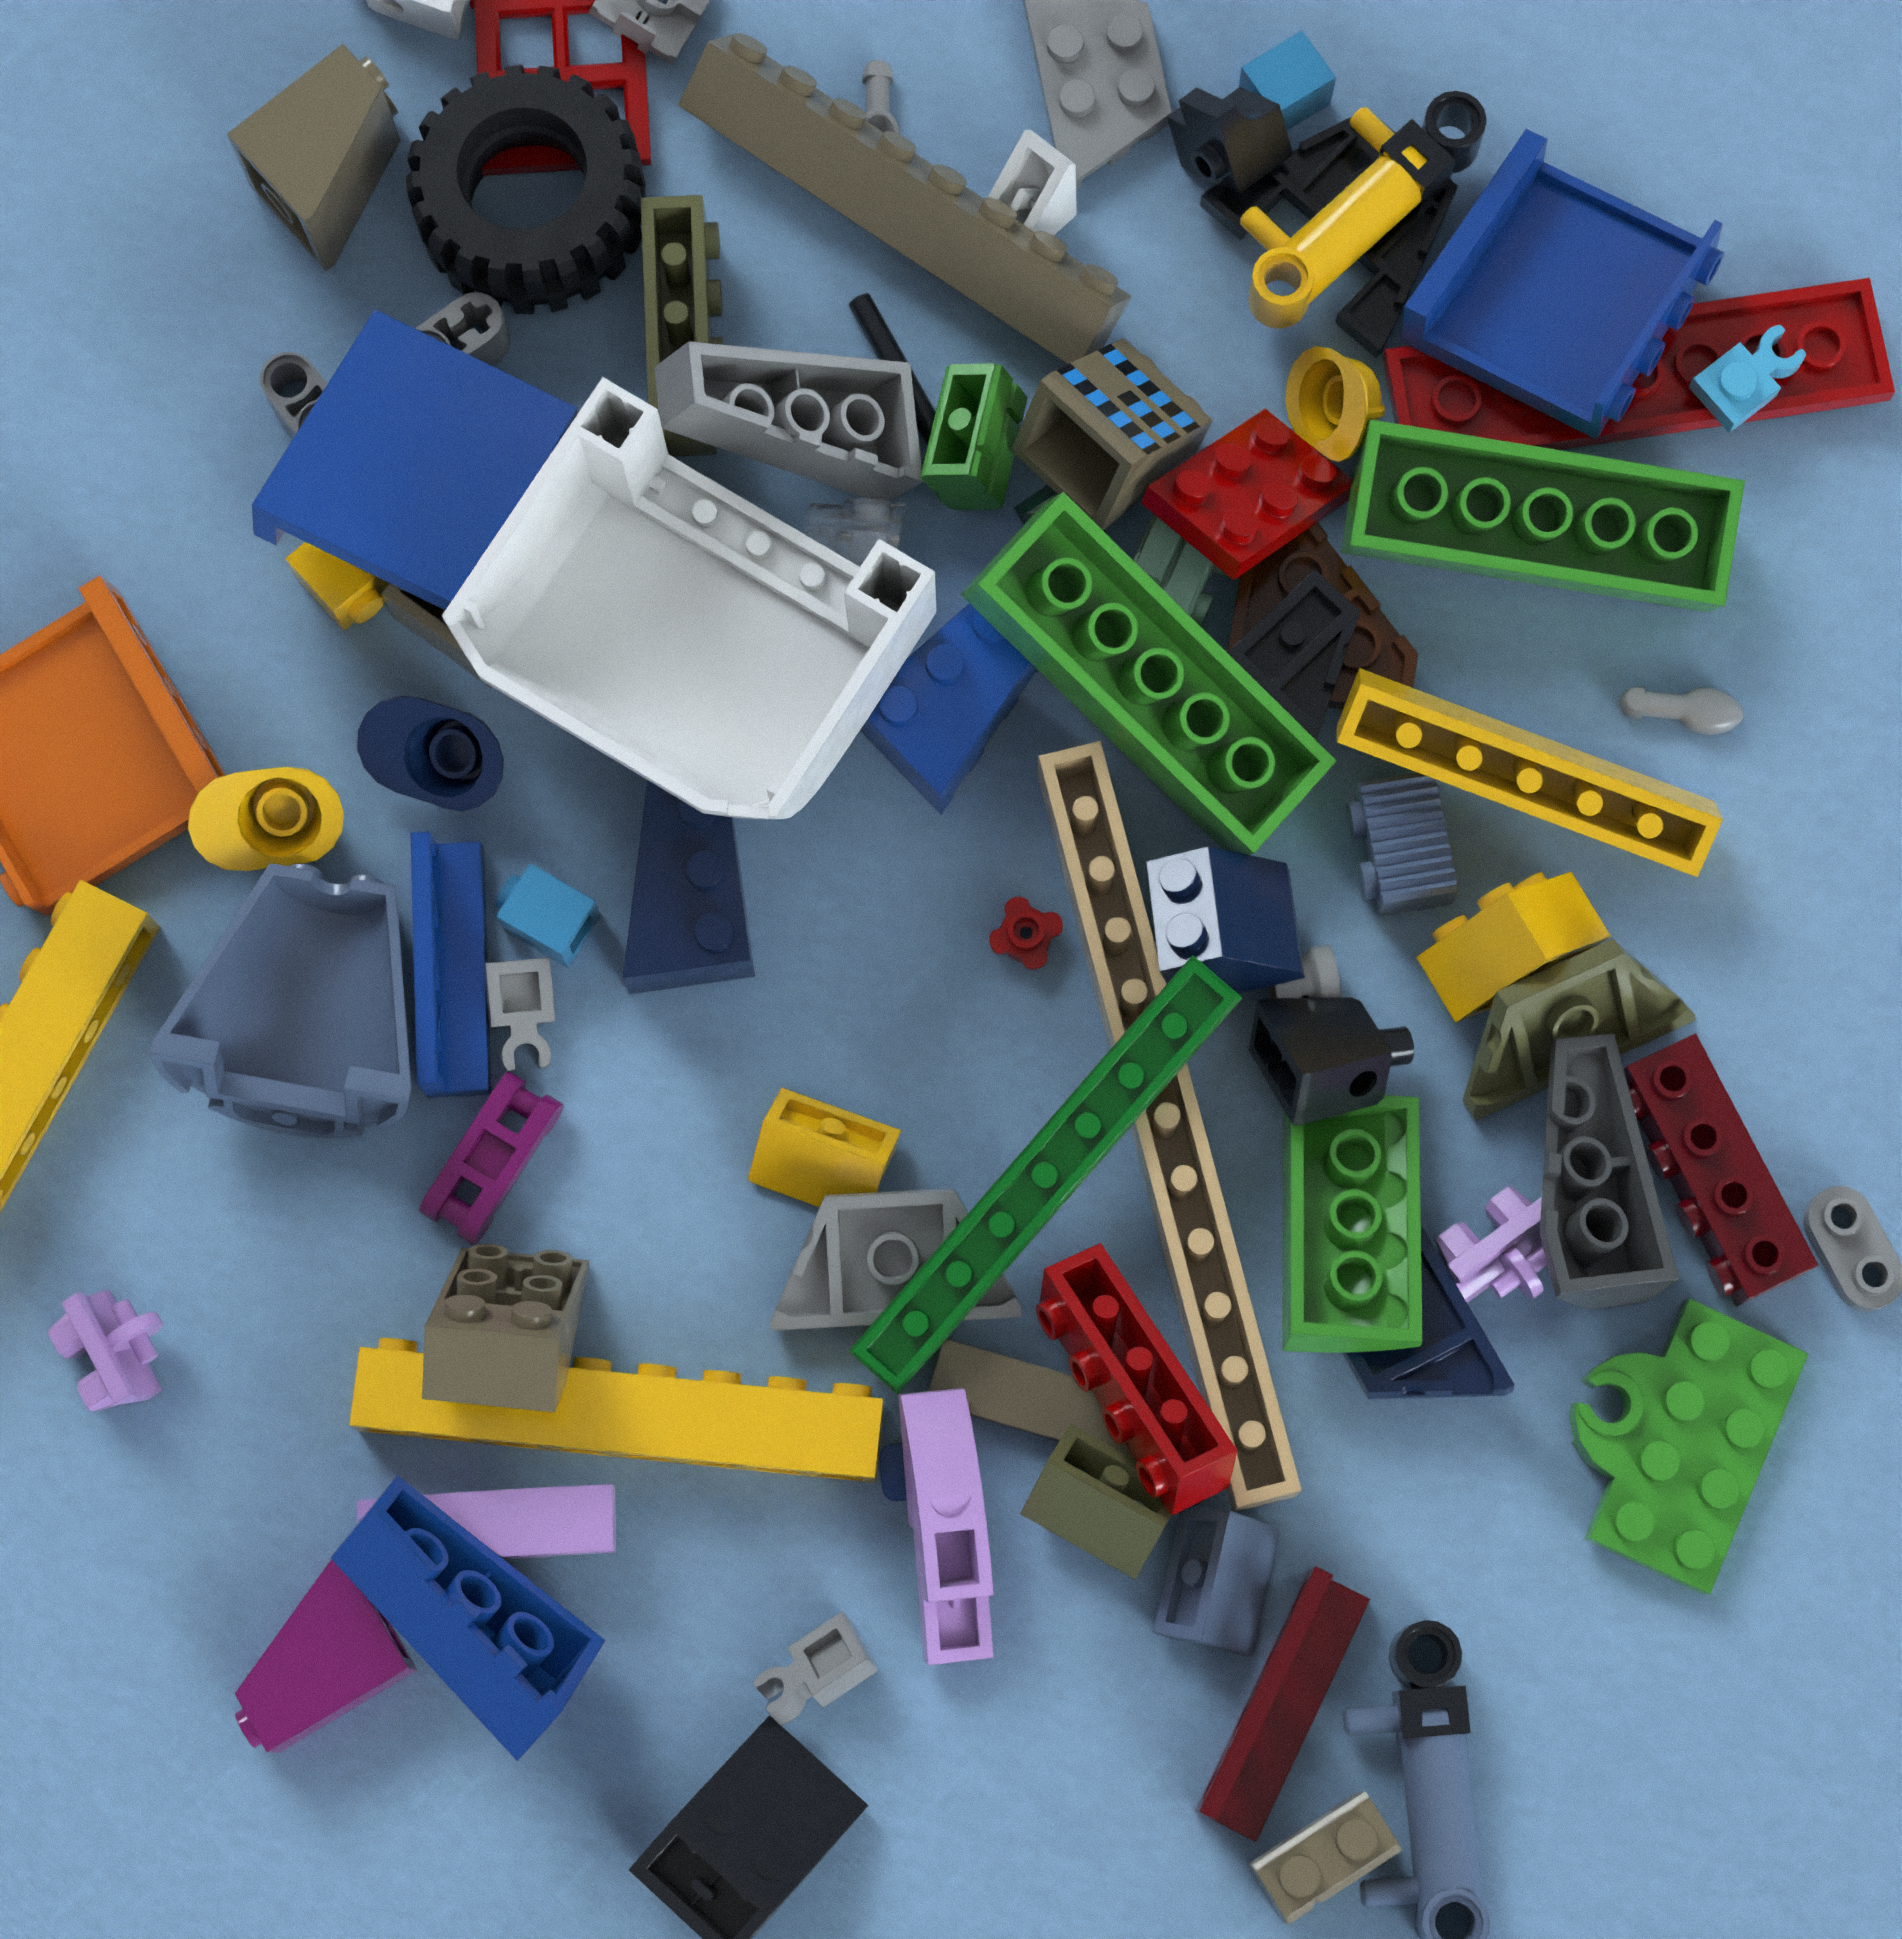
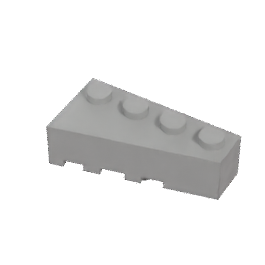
M688 341L654 367L658 411L662 429L883 504H888L923 482L920 478L922 466L909 362Z

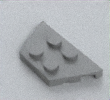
M1022 0L1052 144L1055 149L1076 164V190L1081 188V181L1101 166L1106 163L1110 166L1127 155L1137 141L1149 139L1169 125L1167 116L1172 111L1149 5L1146 2L1139 0Z
M955 1188L825 1195L771 1318V1331L872 1325L968 1214ZM1004 1274L964 1320L1022 1317L1021 1304Z

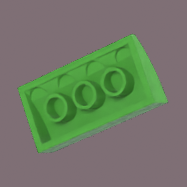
M1384 1095V1098L1377 1105L1296 1126L1292 1125L1283 1110L1282 1351L1341 1353L1420 1347L1422 1344L1419 1097Z

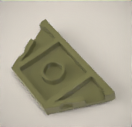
M1614 939L1606 941L1496 992L1462 1099L1464 1107L1474 1121H1477L1547 1089L1549 1084L1551 1043L1556 1039L1614 1034L1619 1054L1621 1055L1695 1021V1014L1679 995Z

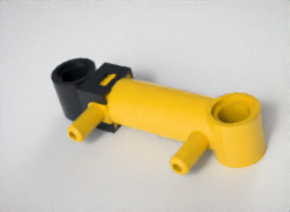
M1444 92L1434 98L1427 107L1422 128L1411 119L1396 133L1388 128L1369 108L1362 107L1358 109L1350 119V126L1379 153L1378 159L1291 238L1258 206L1250 207L1242 215L1240 225L1267 250L1254 265L1248 296L1250 311L1256 320L1267 327L1276 329L1291 327L1301 321L1308 310V305L1409 212L1414 209L1419 213L1449 186L1452 173H1458L1468 168L1477 157L1487 121L1485 109L1478 99L1465 92ZM1446 126L1456 127L1464 133L1465 137L1459 139L1447 138L1439 129ZM1280 280L1291 284L1296 291L1290 295L1280 296L1269 291L1266 285L1272 281Z

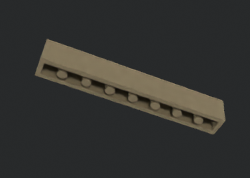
M736 33L707 42L678 106L1067 364L1105 346L1132 297L1117 287L1118 280L1113 274L1097 265L1082 264L1066 253L1068 248L1060 239L1044 231H1032L1016 220L1017 214L1010 206L994 198H982L965 186L967 181L960 173L944 165H932L915 153L917 150L916 146L907 138L890 131L882 132L865 120L867 117L866 113L857 105L844 99H832L815 88L817 85L816 80L805 71L793 66H782L766 55L767 48L753 37Z

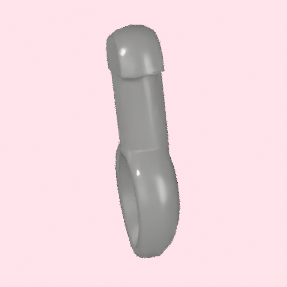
M879 59L870 61L865 66L862 75V83L866 85L867 117L865 120L882 132L890 131L900 135V128L895 118L889 113V86L893 83L892 69L885 61Z
M1637 686L1625 690L1620 698L1621 710L1623 714L1630 718L1640 720L1642 716L1676 719L1691 731L1705 735L1721 734L1730 731L1740 724L1744 716L1742 706L1734 698L1714 688L1699 687L1684 695L1645 691V687Z

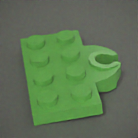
M1687 1299L1682 1302L1660 1356L1643 1352L1617 1355L1607 1358L1589 1370L1580 1381L1590 1388L1607 1386L1615 1389L1622 1398L1623 1412L1616 1422L1607 1423L1595 1415L1590 1405L1579 1402L1570 1404L1569 1418L1574 1442H1571L1588 1466L1609 1479L1584 1539L1703 1595L1711 1594L1808 1353L1692 1299Z

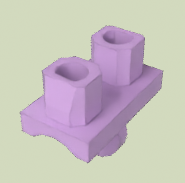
M1508 1186L1492 1197L1485 1206L1486 1217L1497 1229L1480 1241L1464 1222L1454 1224L1437 1237L1439 1253L1467 1303L1489 1287L1500 1299L1516 1287L1529 1299H1534L1543 1292L1542 1283L1536 1274L1547 1266L1540 1238L1542 1198L1531 1203L1512 1186Z
M103 1290L87 1296L83 1292H76L61 1302L66 1314L48 1330V1335L57 1352L65 1359L78 1358L84 1353H88L96 1370L78 1381L77 1390L89 1411L107 1410L120 1404L146 1401L163 1391L148 1363L158 1357L149 1337L163 1327V1322L157 1312H149L137 1316L129 1299H124L117 1303L110 1290Z

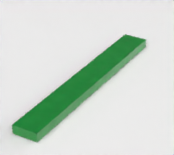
M1192 955L858 1339L849 1352L898 1395L1243 998Z

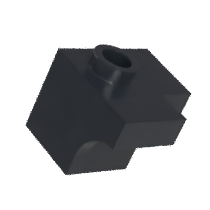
M1196 87L1178 100L1180 108L1167 116L1181 167L1200 175L1209 183L1214 182L1237 194H1241L1293 155L1280 104L1242 87L1237 88L1223 99Z

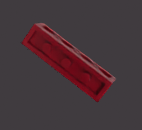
M1316 1566L1308 1571L1195 1809V1812L1254 1842H1257L1370 1601V1598L1331 1580L1332 1574Z

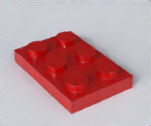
M1265 408L1148 485L1141 504L1232 580H1235L1349 501L1352 479Z

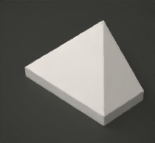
M1024 130L988 197L1002 201L1010 206L1017 214L1016 220L1032 231H1044L1055 235L1077 215L1076 164L1032 130Z

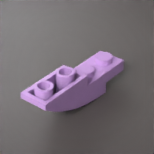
M964 1388L898 1394L908 1525L914 1531L923 1659L928 1665L994 1658L989 1596H994L991 1558L981 1476L966 1391Z

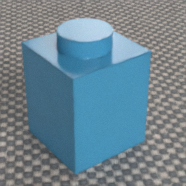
M1301 30L1242 66L1238 88L1242 87L1280 104L1286 130L1288 131L1331 104L1336 76Z
M529 863L521 877L514 874L508 879L496 901V907L500 909L496 917L505 932L569 968L601 917L595 900Z

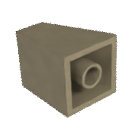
M344 44L340 45L227 133L251 188L325 271L335 265L401 141L393 117L398 114V110L384 92L389 87L386 78L371 59L365 56L358 61Z

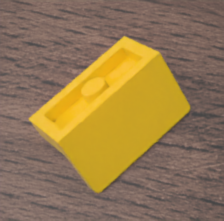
M781 1087L763 1120L748 1179L753 1184L820 1207L825 1195L878 1192L882 1178L896 1151L902 1130Z

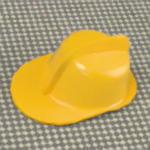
M1314 346L1303 351L1293 363L1287 379L1285 396L1288 420L1297 435L1328 459L1343 462L1351 458L1360 446L1367 422L1370 419L1377 420L1385 415L1386 408L1381 403L1380 383L1374 371L1362 361L1345 357L1331 348Z
M275 767L241 771L215 778L198 792L189 809L188 831L195 849L206 861L225 870L251 871L266 869L269 863L284 866L297 863L305 864L318 860L333 849L342 833L344 810L339 794L324 777L309 769Z

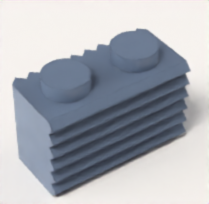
M1411 773L1359 782L1354 794L1355 801L1346 802V816L1352 840L1363 839L1367 861L1358 863V878L1363 899L1375 900L1378 916L1452 904L1459 892L1436 779L1420 773Z

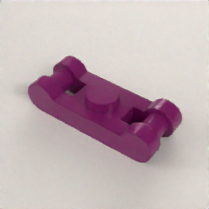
M510 1071L505 1073L428 1190L419 1208L421 1214L434 1222H438L442 1218L457 1227V1236L472 1245H476L485 1235L498 1208L543 1138L558 1121L564 1108L563 1103L546 1094L541 1098L526 1089V1081ZM511 1110L527 1119L518 1134L500 1124ZM464 1180L481 1189L472 1206L456 1197L457 1190Z

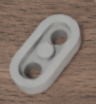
M1846 1186L1829 1187L1814 1196L1805 1208L1803 1226L1839 1297L1848 1306L1864 1312L1876 1311L1891 1304L1902 1291V1264L1867 1199L1858 1191ZM1834 1207H1841L1850 1214L1851 1224L1849 1228H1839L1832 1222L1831 1211ZM1865 1265L1875 1266L1880 1271L1882 1282L1879 1287H1871L1863 1280L1862 1270Z

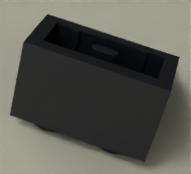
M769 1715L673 1818L630 1867L629 1871L702 1939H753L869 1805Z

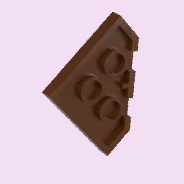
M1318 522L1239 577L1227 652L1316 569L1360 611L1328 708L1343 710L1359 668L1413 688L1418 660L1417 651L1404 634L1400 636L1380 610L1381 604L1351 565L1347 566L1328 542V535Z

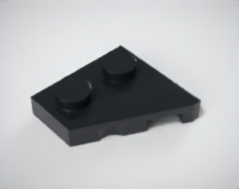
M1314 569L1227 653L1316 740L1360 611Z

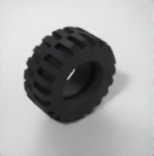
M523 65L504 66L505 75L490 79L487 71L473 76L470 78L471 88L461 93L457 87H454L440 98L443 111L440 114L434 111L427 113L419 125L423 141L415 140L411 143L407 158L411 172L406 176L407 195L412 206V214L428 255L439 273H447L451 286L463 295L473 293L474 290L490 295L498 302L500 308L503 302L512 303L515 314L533 315L535 305L549 304L552 313L568 309L567 299L577 294H581L585 301L601 292L599 285L601 278L606 276L610 280H615L626 268L623 252L635 253L642 239L640 227L642 223L641 198L646 197V184L635 136L628 121L620 119L618 106L606 94L599 93L594 97L592 84L577 75L570 76L568 82L561 80L560 72L557 68L541 65L538 67L537 74H527L524 72ZM539 145L559 149L574 158L584 175L585 182L573 205L555 220L541 226L525 229L499 226L482 218L472 207L474 193L484 177L481 171L482 167L499 153L511 148Z

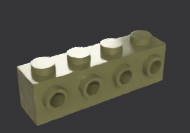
M703 195L641 198L648 404L657 409L655 366L688 341L724 345L723 337H712L711 317L723 316L721 280H710L709 260L720 259L718 222H707ZM662 429L668 454L673 457L717 455V447Z

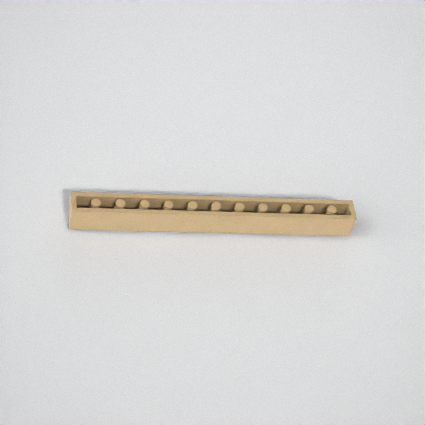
M1101 741L1039 755L1037 777L1108 1046L1111 1049L1166 986V983L1159 971L1156 945ZM1186 1063L1130 1129L1200 1394L1238 1450L1229 1488L1226 1489L1231 1511L1238 1512L1294 1498L1302 1489L1192 1079Z

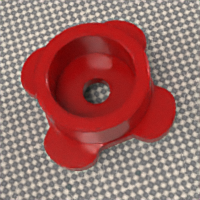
M1013 897L1004 906L1006 916L1000 928L990 933L989 945L994 953L998 955L1007 954L1011 959L1022 962L1024 967L1029 970L1040 969L1047 963V951L1052 939L1062 933V919L1055 912L1043 913L1030 907L1028 900L1024 897ZM1023 928H1029L1032 931V936L1024 939L1020 936V931Z

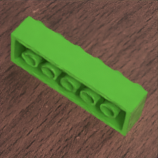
M1370 419L1366 424L1362 441L1356 452L1340 553L1711 612L1724 607L1726 603L1745 480Z
M1064 492L1044 503L960 594L1223 850L1246 855L1254 854L1337 761Z

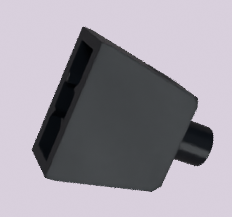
M1352 997L1258 999L1256 1003L1249 1052L1293 1126L1377 1105L1384 1098L1390 1067L1410 1064L1414 1057V1043L1409 1029L1405 1026L1378 1029L1361 1001Z

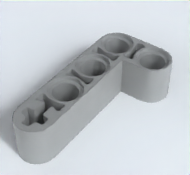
M480 292L467 293L457 298L415 328L450 346V342L454 341L458 350L491 366L499 363L505 357L510 347V334L498 302L490 295ZM479 326L483 331L486 332L483 334H479V332L475 330L473 327ZM281 352L272 356L264 364L260 373V385L276 417L292 438H294L327 386L326 381L307 358L295 352ZM293 381L307 383L305 389L294 397L280 396L282 389Z

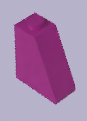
M331 1559L235 1692V1696L243 1708L235 1713V1718L241 1731L253 1748L262 1744L266 1752L280 1753L414 1673L417 1669L394 1627Z

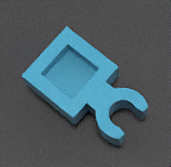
M1781 325L1771 327L1764 333L1753 355L1739 342L1695 376L1689 385V389L1728 433L1777 396L1781 387L1773 378H1786L1793 375L1806 357L1807 353L1803 349L1798 350L1789 358L1778 357L1773 352L1772 346L1781 339L1785 332Z

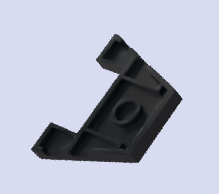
M1350 117L1300 142L1299 148L1292 151L1293 155L1241 194L1216 185L1208 189L1201 196L1200 206L1241 241L1248 232L1240 225V219L1250 207L1258 206L1267 215L1281 199H1286L1311 220L1378 159L1379 153L1350 126ZM1451 179L1449 186L1419 213L1414 209L1409 212L1357 260L1374 277L1337 314L1335 323L1375 358L1383 352L1456 196L1458 185Z

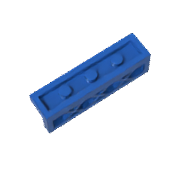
M430 831L410 832L417 1085L428 1098L489 1095L492 1093L490 1026L484 964L488 963L484 846L481 841L436 844Z

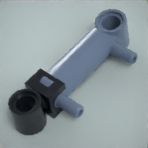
M1424 1620L1404 1627L1395 1635L1389 1646L1388 1660L1391 1670L1401 1683L1408 1686V1690L1392 1692L1393 1705L1346 1709L1343 1713L1345 1733L1349 1736L1396 1732V1739H1400L1413 1876L1363 1880L1360 1883L1361 1903L1366 1908L1416 1904L1414 1924L1418 1937L1420 1939H1442L1436 1930V1915L1445 1904L1456 1902L1465 1909L1469 1919L1468 1928L1460 1939H1486L1489 1935L1490 1919L1483 1900L1467 1744V1734L1471 1733L1466 1685L1448 1687V1681L1455 1677L1461 1666L1462 1649L1458 1637L1449 1627L1437 1621ZM1419 1636L1434 1640L1440 1648L1442 1654L1441 1663L1432 1674H1422L1410 1664L1408 1657L1409 1647L1412 1641Z

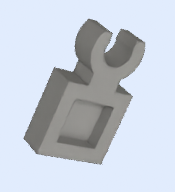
M550 958L485 963L484 973L490 1028L508 1027L509 1038L504 1042L500 1052L503 1069L505 1072L515 1070L514 1052L522 1044L530 1045L535 1049L538 1068H547L551 1060V1051L547 1041L538 1034L537 1024L556 1021Z
M842 1611L788 1647L794 1660L792 1664L786 1668H769L763 1671L753 1683L767 1700L774 1697L778 1692L783 1691L776 1701L766 1706L768 1713L779 1725L794 1720L802 1712L806 1700L813 1696L822 1707H825L876 1673L878 1669L854 1624Z

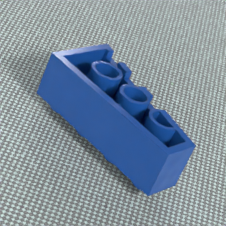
M969 603L905 660L860 731L942 815L968 771L971 772L984 753L985 746L1003 719L1006 720L1019 701L1020 694L1034 673H1037L1039 670Z
M398 1475L331 1556L334 1563L516 1761L526 1753L563 1711L606 1641Z

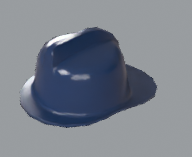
M400 695L382 700L369 710L358 729L357 751L364 769L378 784L396 793L428 802L441 808L466 811L482 806L493 797L503 779L504 758L498 739L483 720L469 712H463L419 697Z

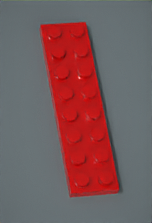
M1870 278L1694 303L1682 327L1678 331L1669 327L1661 339L1665 342V348L1652 373L1649 376L1639 373L1631 385L1636 388V391L1622 419L1619 422L1609 419L1597 439L1411 346L1385 349L1383 355L1396 424L1556 450L1722 426L1689 389L1692 379L1739 342L1753 355L1764 333L1777 325H1781L1785 332L1781 339L1772 346L1773 352L1778 357L1789 358L1798 350L1803 349L1807 353L1806 357L1793 375L1786 378H1773L1781 387L1777 396L1743 423L1890 401L1895 393Z

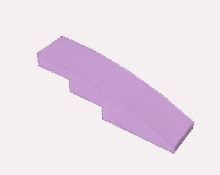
M613 1484L423 1495L504 1560L553 1558V1556L616 1553L615 1486ZM377 1499L357 1500V1523Z

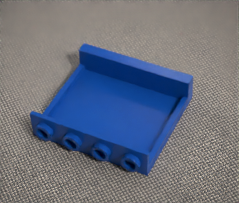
M1525 129L1405 304L1400 341L1597 439L1609 419L1619 422L1626 413L1636 391V388L1631 385L1639 373L1649 376L1656 367L1665 348V342L1661 339L1669 327L1678 331L1686 321L1695 301V297L1691 293L1697 284L1701 283L1708 286L1714 278L1724 257V252L1717 249L1723 223L1714 220L1704 237L1700 238L1545 163L1544 157L1548 139Z
M375 309L253 501V533L255 536L277 545L286 532L446 610L577 416V407Z

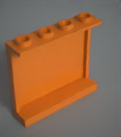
M100 575L78 588L86 601L85 603L0 655V862L5 869V872L0 875V882L8 896L18 907L25 905L45 916L53 913L56 904L66 892L73 893L80 879L93 886H97L187 830L189 809L198 792L215 778L226 775L122 594Z

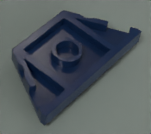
M1421 1225V1346L1385 1351L1342 1352L1344 1358L1368 1399L1505 1396L1513 1392L1514 1382Z

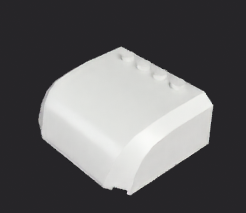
M602 377L442 617L480 680L704 814L732 818L778 820L792 817L821 788L937 612L935 571L878 539L861 567L852 563L670 456L658 409Z

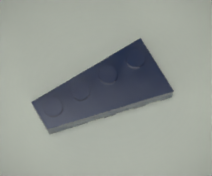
M647 780L623 971V980L629 994L755 977L734 818L704 814Z

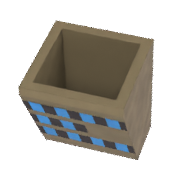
M1123 338L1049 373L1040 380L1011 451L1058 495L1064 492L1102 530H1105L1144 497L1148 485L1197 453L1213 420L1202 410L1196 400L1185 395L1164 376L1149 357L1139 353Z

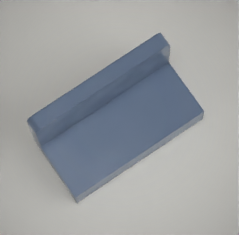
M1193 1505L1179 1512L1153 1633L1168 1638L1209 1645L1239 1655L1251 1656L1254 1652L1279 1538V1528L1223 1509Z

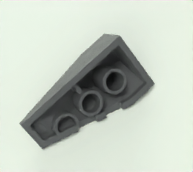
M1614 1034L1556 1039L1551 1043L1540 1238L1555 1297L1587 1310L1645 1303L1679 1280Z

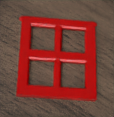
M595 0L469 1L470 8L475 10L477 75L487 71L490 79L505 75L501 64L500 19L552 16L554 66L552 68L559 69L561 80L568 82L570 76L577 75L590 82L593 90L624 88L625 120L628 121L635 136L642 166L652 165L646 54L637 49L639 44L622 34V62L570 65L568 15L590 14L589 11ZM538 67L524 68V72L527 74H537ZM539 145L521 146L505 150L493 157L481 169L483 176L581 170L578 163L569 154L550 146Z

